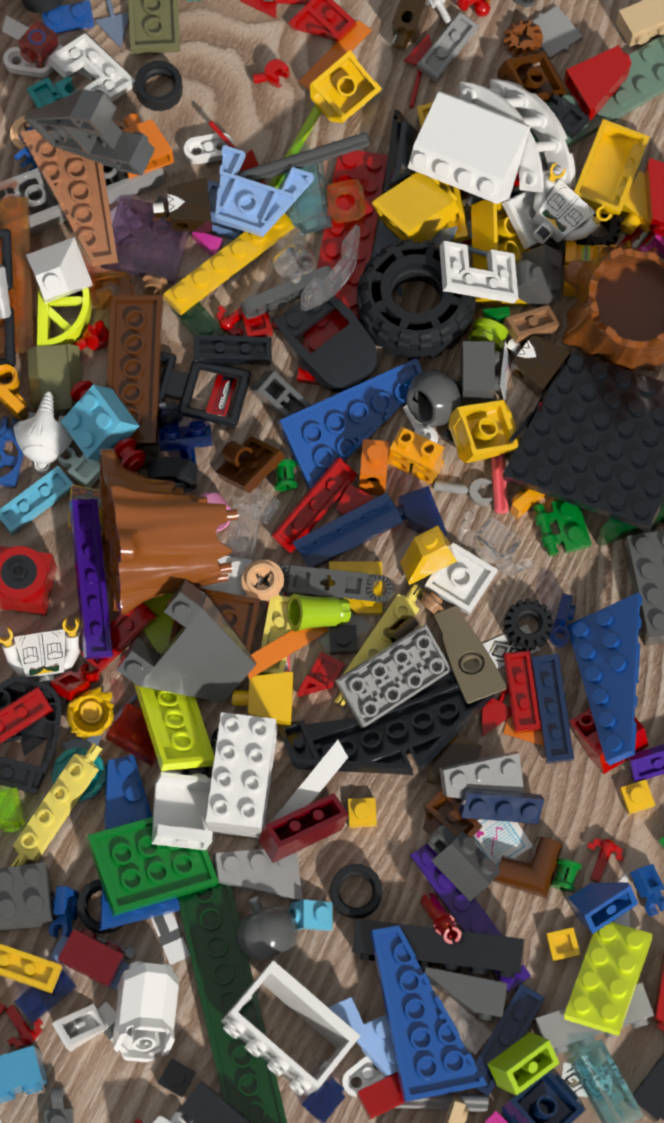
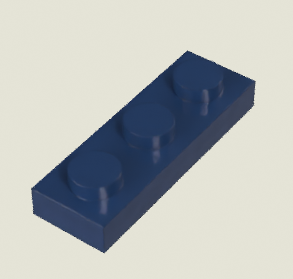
M464 788L458 813L461 818L538 824L545 799L541 794Z

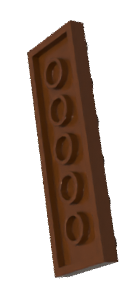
M111 295L106 388H110L115 392L139 425L129 438H133L137 446H157L163 296Z

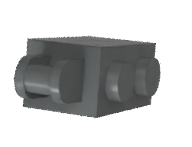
M441 825L427 837L428 845L437 853L432 862L469 901L488 887L501 872L495 866V863L463 831L455 836L446 826Z

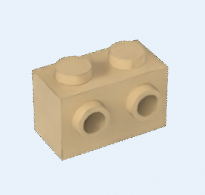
M642 0L619 10L616 24L629 47L635 44H644L656 35H664V0Z

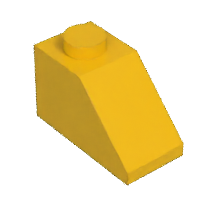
M436 526L414 537L400 564L409 585L457 562L448 539L440 527Z

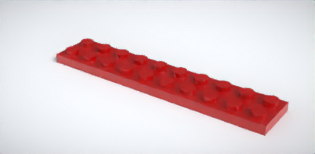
M356 150L337 157L317 269L331 266L337 280L324 289L347 305L359 320L357 288L360 275L363 274L365 265L371 259L378 221V214L372 202L382 195L388 155ZM334 310L305 332L303 346L311 354L349 323L337 310ZM299 367L297 382L321 386L315 381V377Z

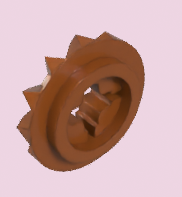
M520 19L518 22L511 23L510 27L505 30L504 46L515 57L535 54L543 42L542 31L539 25L533 23L531 19L529 21ZM527 31V38L529 39L523 40L519 46V38L517 36H522Z

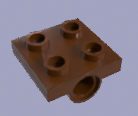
M250 436L243 444L237 441H230L224 446L222 457L225 462L215 472L220 479L250 493L259 486L260 482L271 471L276 469L285 456L281 450Z

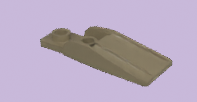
M454 606L436 613L434 617L443 635L442 640L446 657L466 703L469 704L505 690L506 684L476 633L471 626H468L460 608Z

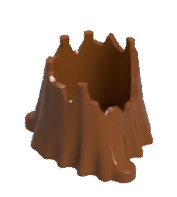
M628 240L617 247H604L591 261L575 260L567 264L564 270V278L575 289L578 299L566 312L568 326L562 337L563 343L567 346L578 347L587 357L601 355L606 359L607 363L633 372L643 368L650 371L662 370L664 368V259L660 258L658 249L653 247L647 252L637 251L632 242Z
M100 449L101 519L105 566L109 580L112 611H120V614H127L144 601L174 593L185 579L196 588L219 582H228V574L221 573H232L231 563H220L218 559L232 553V548L217 539L216 530L219 525L227 521L238 520V510H227L226 504L207 503V496L195 497L187 494L183 488L175 487L174 481L144 477L123 467L113 449Z

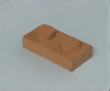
M546 305L506 317L503 325L509 331L514 342L518 343L528 340L532 335L541 336L558 331L561 323L550 306Z

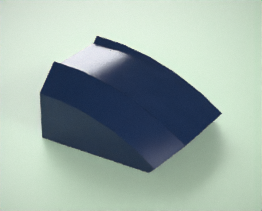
M553 1069L520 1094L515 1095L501 1108L504 1119L509 1123H572L586 1110L579 1096Z

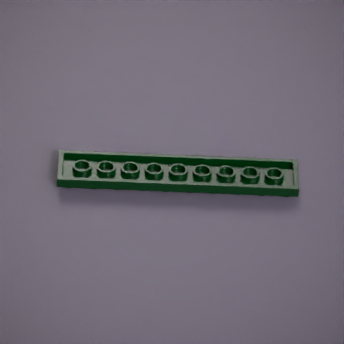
M218 883L214 887L177 897L222 1097L252 1123H287L277 1077L267 1068L268 1062L261 1056L257 1058L249 1053L245 1048L246 1043L239 1037L237 1039L231 1037L223 1029L225 1025L220 1022L254 982L249 958L244 955L237 944L236 931L240 920L232 886ZM255 991L250 1001L243 1005L238 1013L267 1037L257 992Z

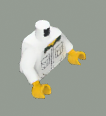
M557 162L551 165L550 175L544 178V192H535L533 209L536 214L533 220L539 227L533 232V237L541 244H544L550 237L558 243L564 239L570 242L586 238L600 226L601 221H608L613 216V213H611L607 218H603L601 211L607 206H601L595 212L561 179L556 182V179L563 177L566 168H564L561 174L554 173L553 168Z
M66 617L63 621V629L16 636L14 641H11L13 638L12 629L7 626L10 634L7 637L0 636V642L4 643L2 648L8 664L18 676L51 686V681L73 668L80 653L79 633L76 632L80 625V619L76 617V626L70 627L67 624Z

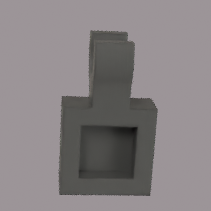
M51 1089L52 1110H44V1123H74V1109H65V1089Z

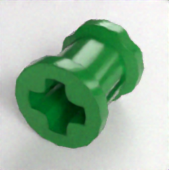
M283 459L274 469L276 474L274 489L276 491L288 492L297 489V482L294 481L293 468L296 467L294 460Z
M559 858L557 861L559 865L555 881L551 882V887L564 892L574 893L576 890L574 887L576 875L581 870L582 865L575 861ZM566 871H569L567 880H564Z

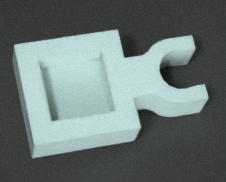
M68 446L66 450L71 457L65 460L59 456L57 458L59 464L65 468H70L67 472L71 478L82 486L91 488L100 478V463L87 459L84 454L80 458L77 457L75 451Z

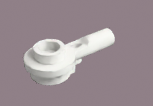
M405 405L402 409L414 428V432L438 443L437 432L433 428L418 422L410 413L408 405Z

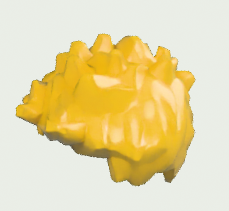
M101 687L84 692L83 695L77 696V698L70 702L66 711V720L70 728H72L71 733H76V737H82L83 740L92 736L102 735L110 727L114 718L112 709L114 704L110 702L113 697L112 693L101 692Z

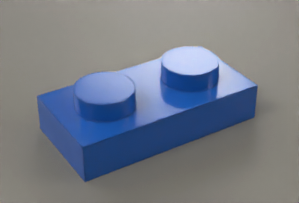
M90 0L58 6L51 11L42 13L46 36L95 27Z

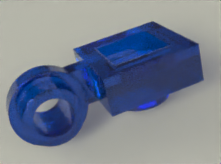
M565 593L562 594L551 634L549 633V641L556 647H563L568 644L571 634L569 629L565 627L567 620L572 621L576 605L571 604L573 596ZM561 633L564 638L558 639L555 634Z

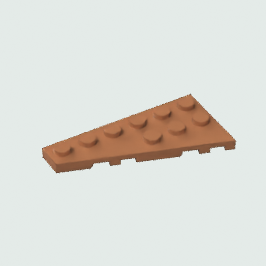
M35 129L21 131L20 134L91 265L100 266L118 263L103 164L51 146Z

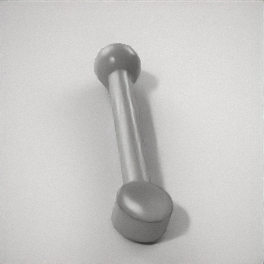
M85 928L86 930H88V931H90V932L93 933V931H92L91 929ZM97 935L96 940L103 944H106L107 941H110L102 936ZM110 941L121 947V952L125 953L127 958L135 957L136 951L133 947L126 948Z

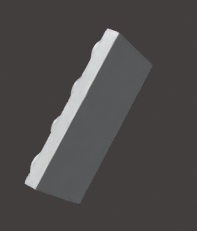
M422 624L340 676L335 682L359 725L366 727L451 672L452 669L428 626Z

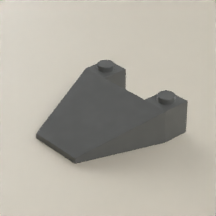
M98 89L95 91L80 90L27 113L24 117L51 146L123 172L142 176L155 150L148 142L147 136L140 132H134V134L123 132L112 121L111 118L117 107L109 100L110 97L107 93Z
M185 579L169 598L164 610L166 614L183 625V628L161 654L137 637L122 656L116 670L141 687L224 703L256 666L257 662L210 598Z

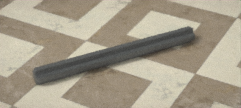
M363 132L239 172L237 176L259 182L290 172L292 167L300 169L366 148L370 144L368 134Z

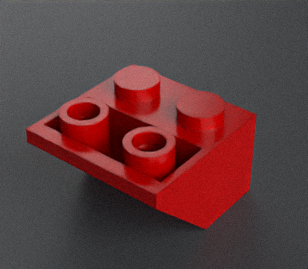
M590 708L569 721L587 755L603 774H606L628 759L626 758L612 765L605 761ZM634 717V722L636 723L635 753L649 745L644 726Z

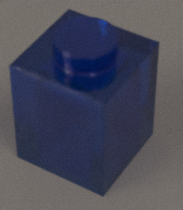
M333 1078L329 1082L325 1080L318 1090L308 1096L303 1102L302 1107L320 1123H326L345 1100L346 1096L342 1094L344 1088Z

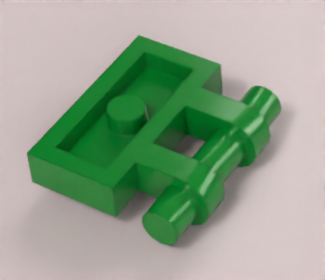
M557 500L550 504L551 513H546L543 504L533 507L536 514L534 520L536 526L540 527L543 537L541 542L543 548H546L549 557L558 554L556 545L563 544L565 554L591 547L592 543L579 506ZM556 522L559 534H552L550 523Z

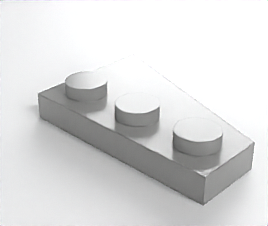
M516 751L439 768L442 792L446 797L462 799L464 788L524 793L520 755Z
M264 849L222 852L213 855L215 873L220 884L245 890L251 889L267 893L270 896L288 898L291 901L303 900L297 852L274 863Z

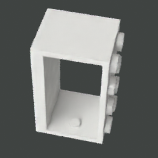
M221 712L206 815L207 828L213 831V834L260 839L266 823L277 741L276 719Z
M274 960L258 975L220 1021L225 1025L223 1029L235 1039L239 1037L246 1043L245 1048L249 1053L257 1058L261 1056L268 1062L267 1068L277 1076H284L290 1082L288 1085L294 1092L299 1095L304 1094L305 1096L320 1088L360 1037L356 1031ZM261 984L337 1048L329 1060L324 1061L319 1067L320 1071L314 1078L238 1013L243 1005L250 1001L253 993Z

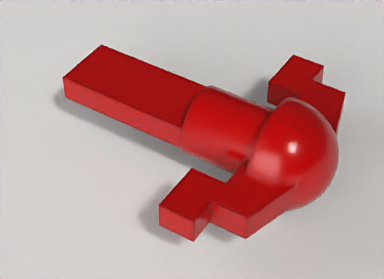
M222 305L217 308L219 312L216 314L220 328L232 336L244 334L240 327L237 329L233 327L242 318L243 311L241 307L228 317H225L223 315L226 312L225 308Z
M594 838L593 843L588 842L587 848L595 850L596 845L601 847L590 879L600 882L611 852L617 853L615 859L623 862L625 856L621 855L623 849L616 845L612 839Z
M12 1004L5 1011L21 1038L16 1040L13 1036L7 1042L10 1046L14 1044L16 1048L32 1045L43 1031L40 1026L44 1023L39 1018L33 1022L35 1028L30 1030L14 1004Z

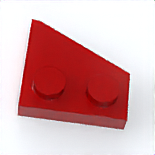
M311 0L288 22L291 29L340 42L357 26L356 21L333 0Z

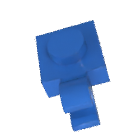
M654 864L630 872L634 886L641 898H647L645 904L647 914L650 917L659 914L656 904L660 911H664V897L661 893L664 890V886Z
M57 886L56 895L53 898V914L57 915V918L50 924L49 935L58 938L61 927H63L62 935L70 937L73 931L72 920L77 919L76 903L79 892L67 886Z

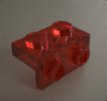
M126 703L121 716L109 729L105 739L152 766L157 757L142 709Z

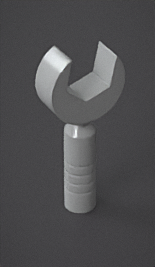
M476 479L471 483L470 487H467L465 484L435 480L434 490L462 495L469 493L470 500L477 506H487L493 501V498H482L478 492L482 486H492V482L488 479Z

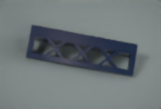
M386 492L293 541V544L301 553L306 566L317 568L398 526L404 521L392 498Z

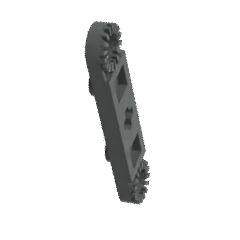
M277 564L284 573V587L281 589L284 592L386 602L392 598L395 591L393 581L383 575ZM331 575V580L335 581V585L330 586L329 590H327V587L322 585V582ZM267 576L266 578H264L265 584L268 587H270L267 580L269 577ZM383 581L388 589L385 595L379 597L374 592V586L377 582Z

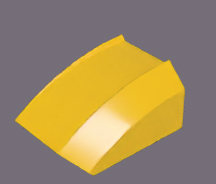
M351 50L310 84V98L329 121L341 124L382 91L379 84L360 65Z
M504 400L460 406L450 414L449 430L458 452V458L464 463L484 460L516 450L521 441L519 435L513 443L508 441L517 427L512 413Z

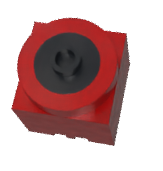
M0 546V609L8 611L17 610L21 613L29 612L33 615L47 617L57 569L52 554L37 552L25 546Z

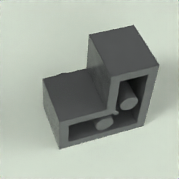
M547 245L523 252L522 261L515 264L518 299L537 308L559 301L561 298L562 253Z
M463 341L460 358L462 400H493L495 391H499L500 376L497 375L500 356L499 351H495V342Z

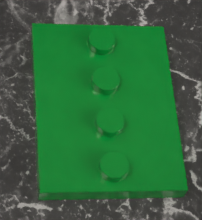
M153 817L90 834L86 837L113 916L216 886L219 881L207 849L198 850L151 844Z

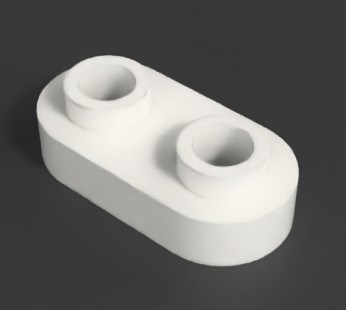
M12 47L3 56L6 69L13 74L42 78L48 76L53 71V67L48 64L50 54L46 51ZM15 61L21 62L18 65L13 64ZM39 65H45L43 68H37Z
M217 133L193 137L184 144V155L186 160L192 164L222 160V151H219L217 148L223 147L226 143ZM223 133V134L231 141V143L234 145L233 139L231 138V136H229V135L226 134V133ZM194 151L201 152L199 155L193 154Z
M365 1056L344 1074L342 1086L348 1095L357 1097V1091L386 1077L380 1070H376L373 1067V1062ZM355 1077L360 1078L362 1081V1085L359 1088H354L351 1085V1080Z

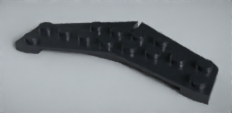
M451 671L366 727H361L356 718H348L305 724L303 720L291 722V725H281L277 728L290 761L297 769L313 770L336 741L339 740L348 758L338 771L414 775L406 755H411L420 773L495 694L469 704L466 703Z

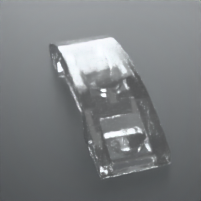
M355 225L342 241L341 259L325 280L315 276L301 293V310L308 311L323 304L333 297L348 281L358 259L359 226Z

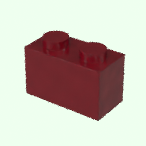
M84 928L81 932L73 929L57 960L61 964L110 988L126 959L124 954L120 953L122 948L110 941H107L105 945L96 941L97 935Z

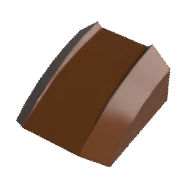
M546 52L505 59L497 71V79L517 83L528 92L535 93L545 103L551 102L554 95L562 97L568 94Z

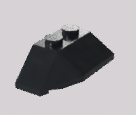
M394 110L383 194L416 173V171L408 168V164L419 132L399 110Z

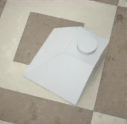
M75 237L26 255L45 304L93 286Z

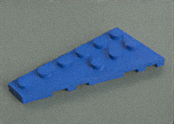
M417 358L277 421L308 490L337 457H340L343 461L363 444V439H368L400 406L407 402L406 395L411 380L423 372Z
M639 593L633 594L567 625L605 761L609 765L635 755L636 723L634 722L635 707H637L638 697L636 696L640 660L638 634L639 628H641L639 613L640 606H642V596Z
M134 755L108 760L105 775L104 830L153 817ZM102 887L99 931L178 912L180 909L178 899H170L113 916Z
M400 926L370 931L403 1102L487 1086L488 1084L484 1077L480 1075L474 1064L473 1057L468 1053L460 1039V1034L443 1003L431 987L428 976L423 972L416 960V955Z

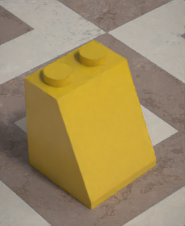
M416 172L372 202L378 216L386 227L401 240L413 239V242L431 241L460 211L456 203L458 198L449 189L444 191L439 187L440 183L438 180Z

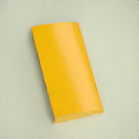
M603 119L574 192L595 212L599 207L607 206L602 209L601 214L610 215L613 213V215H620L650 136Z

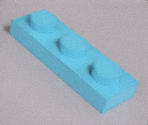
M57 466L0 509V521L13 535L71 492V486L74 484L61 468Z

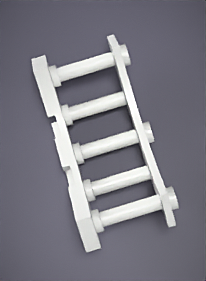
M490 79V88L475 83L460 82V99L531 126L530 128L537 136L539 142L535 143L529 130L518 168L520 190L544 192V178L550 175V168L554 162H557L553 168L554 173L561 174L563 169L566 168L564 176L557 178L556 182L561 179L569 188L576 187L573 155L569 154L565 141L568 139L554 112L535 93L528 92L522 88L523 86L508 80ZM540 152L545 154L548 171L542 170Z

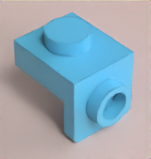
M300 900L290 903L289 911L297 922L298 930H332V902Z

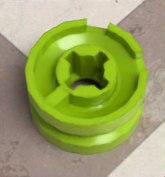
M477 318L473 324V331L469 334L468 341L495 342V351L500 353L504 345L502 341L506 340L509 331L497 321Z

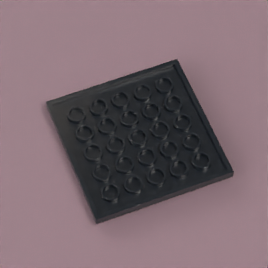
M570 351V355L560 367L543 398V402L536 411L503 472V480L650 532L664 504V381Z

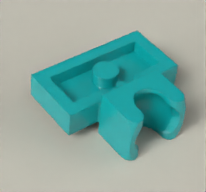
M70 76L56 82L55 86L47 77L26 89L33 103L39 109L73 94L70 92L74 90V86Z

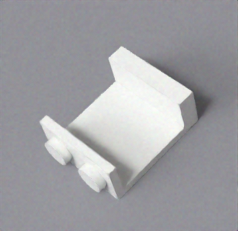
M167 770L159 774L155 781L151 844L206 850L212 842L213 831L207 828L206 815L212 778H207L205 774L200 773L183 775L175 770Z

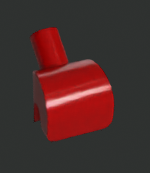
M271 60L267 63L265 72L253 74L254 84L268 82L270 85L280 88L282 85L279 83V77L287 79L290 76L289 68L281 60Z
M99 320L93 326L89 324L82 334L83 337L72 345L79 346L80 351L87 346L93 351L101 350L108 346L109 331L104 322Z

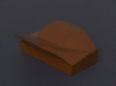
M442 789L424 806L426 817L423 830L428 835L443 825L455 836L463 831L469 838H472L483 826L476 819L461 818L458 813L460 803L455 798L444 796Z

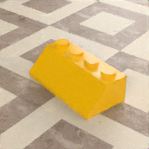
M485 199L471 205L472 248L487 252L492 249L514 253L515 264L521 262L522 253L529 251L530 247L524 249L502 205L503 202L496 204ZM472 253L473 268L488 271L487 257ZM475 297V302L490 307L530 305L519 299L515 303Z

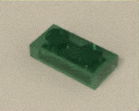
M200 302L196 303L181 316L172 308L175 316L193 337L194 335H224L223 329Z

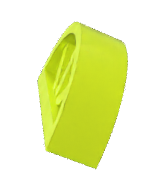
M38 288L37 346L73 344L82 337L92 315L89 288L81 290L83 296L62 297L46 304ZM51 306H82L77 320L71 326ZM51 319L65 331L52 339Z

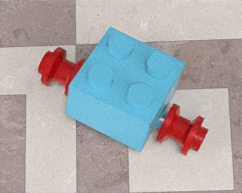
M91 381L77 382L70 394L72 400L77 403L60 422L87 459L100 461V449L111 448L115 451L118 459H123L121 462L123 467L131 471L140 469L144 464L146 455L142 450H135L137 443L133 438H129L139 427L138 423L112 389L94 385Z

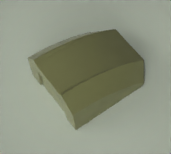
M72 344L35 346L27 350L31 406L47 391H50L54 398V410L72 409L77 403L70 396L72 388L77 382L83 381L82 357L79 346ZM42 399L33 407L34 409H39Z

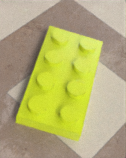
M134 683L160 770L167 771L213 766L215 756L196 698L141 687Z
M613 922L592 935L564 1013V1020L619 1036L652 941V933Z

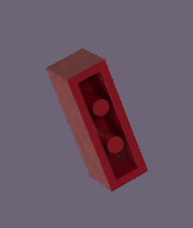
M332 793L264 825L259 842L274 863L341 831L349 814L335 793Z

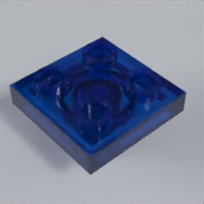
M193 421L189 423V426L180 427L179 424L175 423L163 426V429H159L160 452L179 450L180 458L189 459L196 465L195 448L213 446L211 423L205 424V421Z

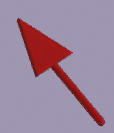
M240 0V2L276 18L277 4H308L311 1L274 0L266 2L263 0Z
M429 34L403 62L417 66L432 46ZM417 70L409 105L410 108H414L422 75L420 70Z
M209 121L210 127L226 145L237 149L215 123ZM253 149L245 154L246 157L239 172L259 166ZM265 180L259 181V183L266 185Z
M507 682L506 689L501 692L498 700L492 698L482 708V737L511 717L510 707L502 703L508 692Z

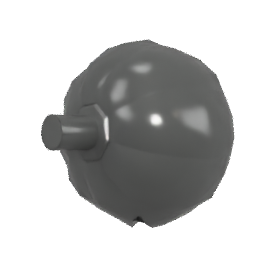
M438 370L418 374L411 380L406 395L410 413L418 422L431 428L449 424L450 414L462 404L461 382L455 381L447 373Z
M258 895L249 898L248 901L253 913L243 918L238 924L236 931L237 944L244 955L254 961H260L292 948L298 936L297 922L292 913L280 906L263 908Z

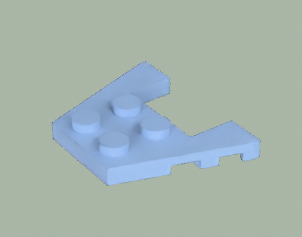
M223 145L215 219L218 223L263 237L313 182L314 175L313 173L292 167L281 190L237 176L246 157L244 151Z
M352 997L328 1007L360 1035L356 1042L385 1077L397 1072L386 1015L363 1024Z

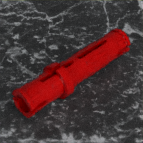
M429 893L430 899L424 894L420 900L421 906L433 921L435 931L442 935L448 944H453L451 938L454 939L455 943L458 942L461 938V931L457 928L454 917L446 912L434 893Z

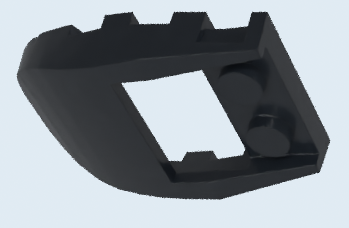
M320 285L316 286L313 292L281 317L273 320V329L275 331L279 330L284 338L283 344L297 360V365L303 371L309 372L315 377L317 383L329 391L340 393L354 387L370 377L377 367V349L368 332L347 305ZM337 310L349 324L310 354L297 339L332 311Z
M14 677L0 684V710L36 687H40L53 711L20 731L48 739L41 766L0 757V785L37 795L55 756L62 705L57 692L51 686L23 677Z

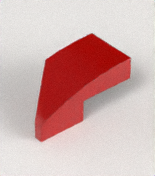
M321 651L296 695L302 697L333 688L336 683L335 680L339 678L346 664Z

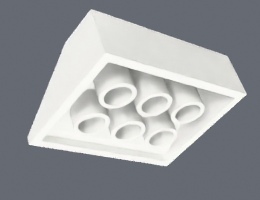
M439 91L414 143L408 168L493 203H501L510 199L531 126Z

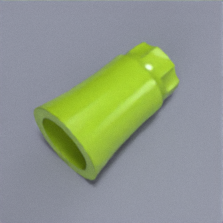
M292 594L287 608L288 622L293 631L343 625L349 622L351 617L350 603L344 598L337 599L336 597Z

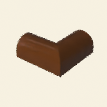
M536 837L529 863L502 855L498 867L501 872L494 882L547 899L563 845L549 838Z

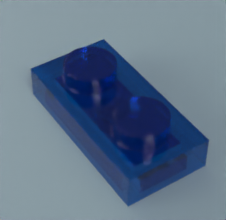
M61 970L52 993L31 987L15 1000V1003L33 1024V1022L44 1016L77 987L67 974Z

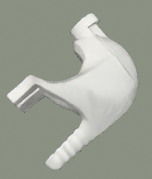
M50 391L44 394L37 413L29 412L27 420L18 421L14 425L15 437L22 453L34 462L35 470L40 474L49 472L51 468L50 463L55 461L73 441V438L60 422L65 416H59L58 421L54 418V398Z

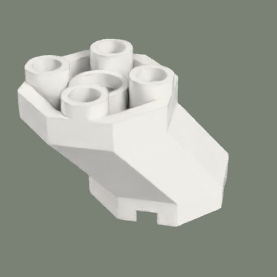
M136 961L130 964L129 969L124 971L120 978L113 1047L117 1053L120 1050L122 1057L127 1061L149 1062L154 1060V1055L161 1052V1057L167 1055L175 1041L174 1024L179 982L173 967L169 964Z

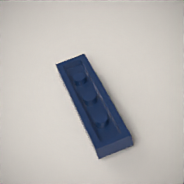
M559 654L534 656L531 659L546 764L573 761L574 753Z
M522 983L474 1063L480 1075L484 1077L488 1084L487 1086L474 1089L489 1097L496 1085L487 1063L523 1038L545 1000V997Z

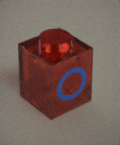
M38 20L18 40L22 58L29 63L34 62L40 67L59 46L56 32Z

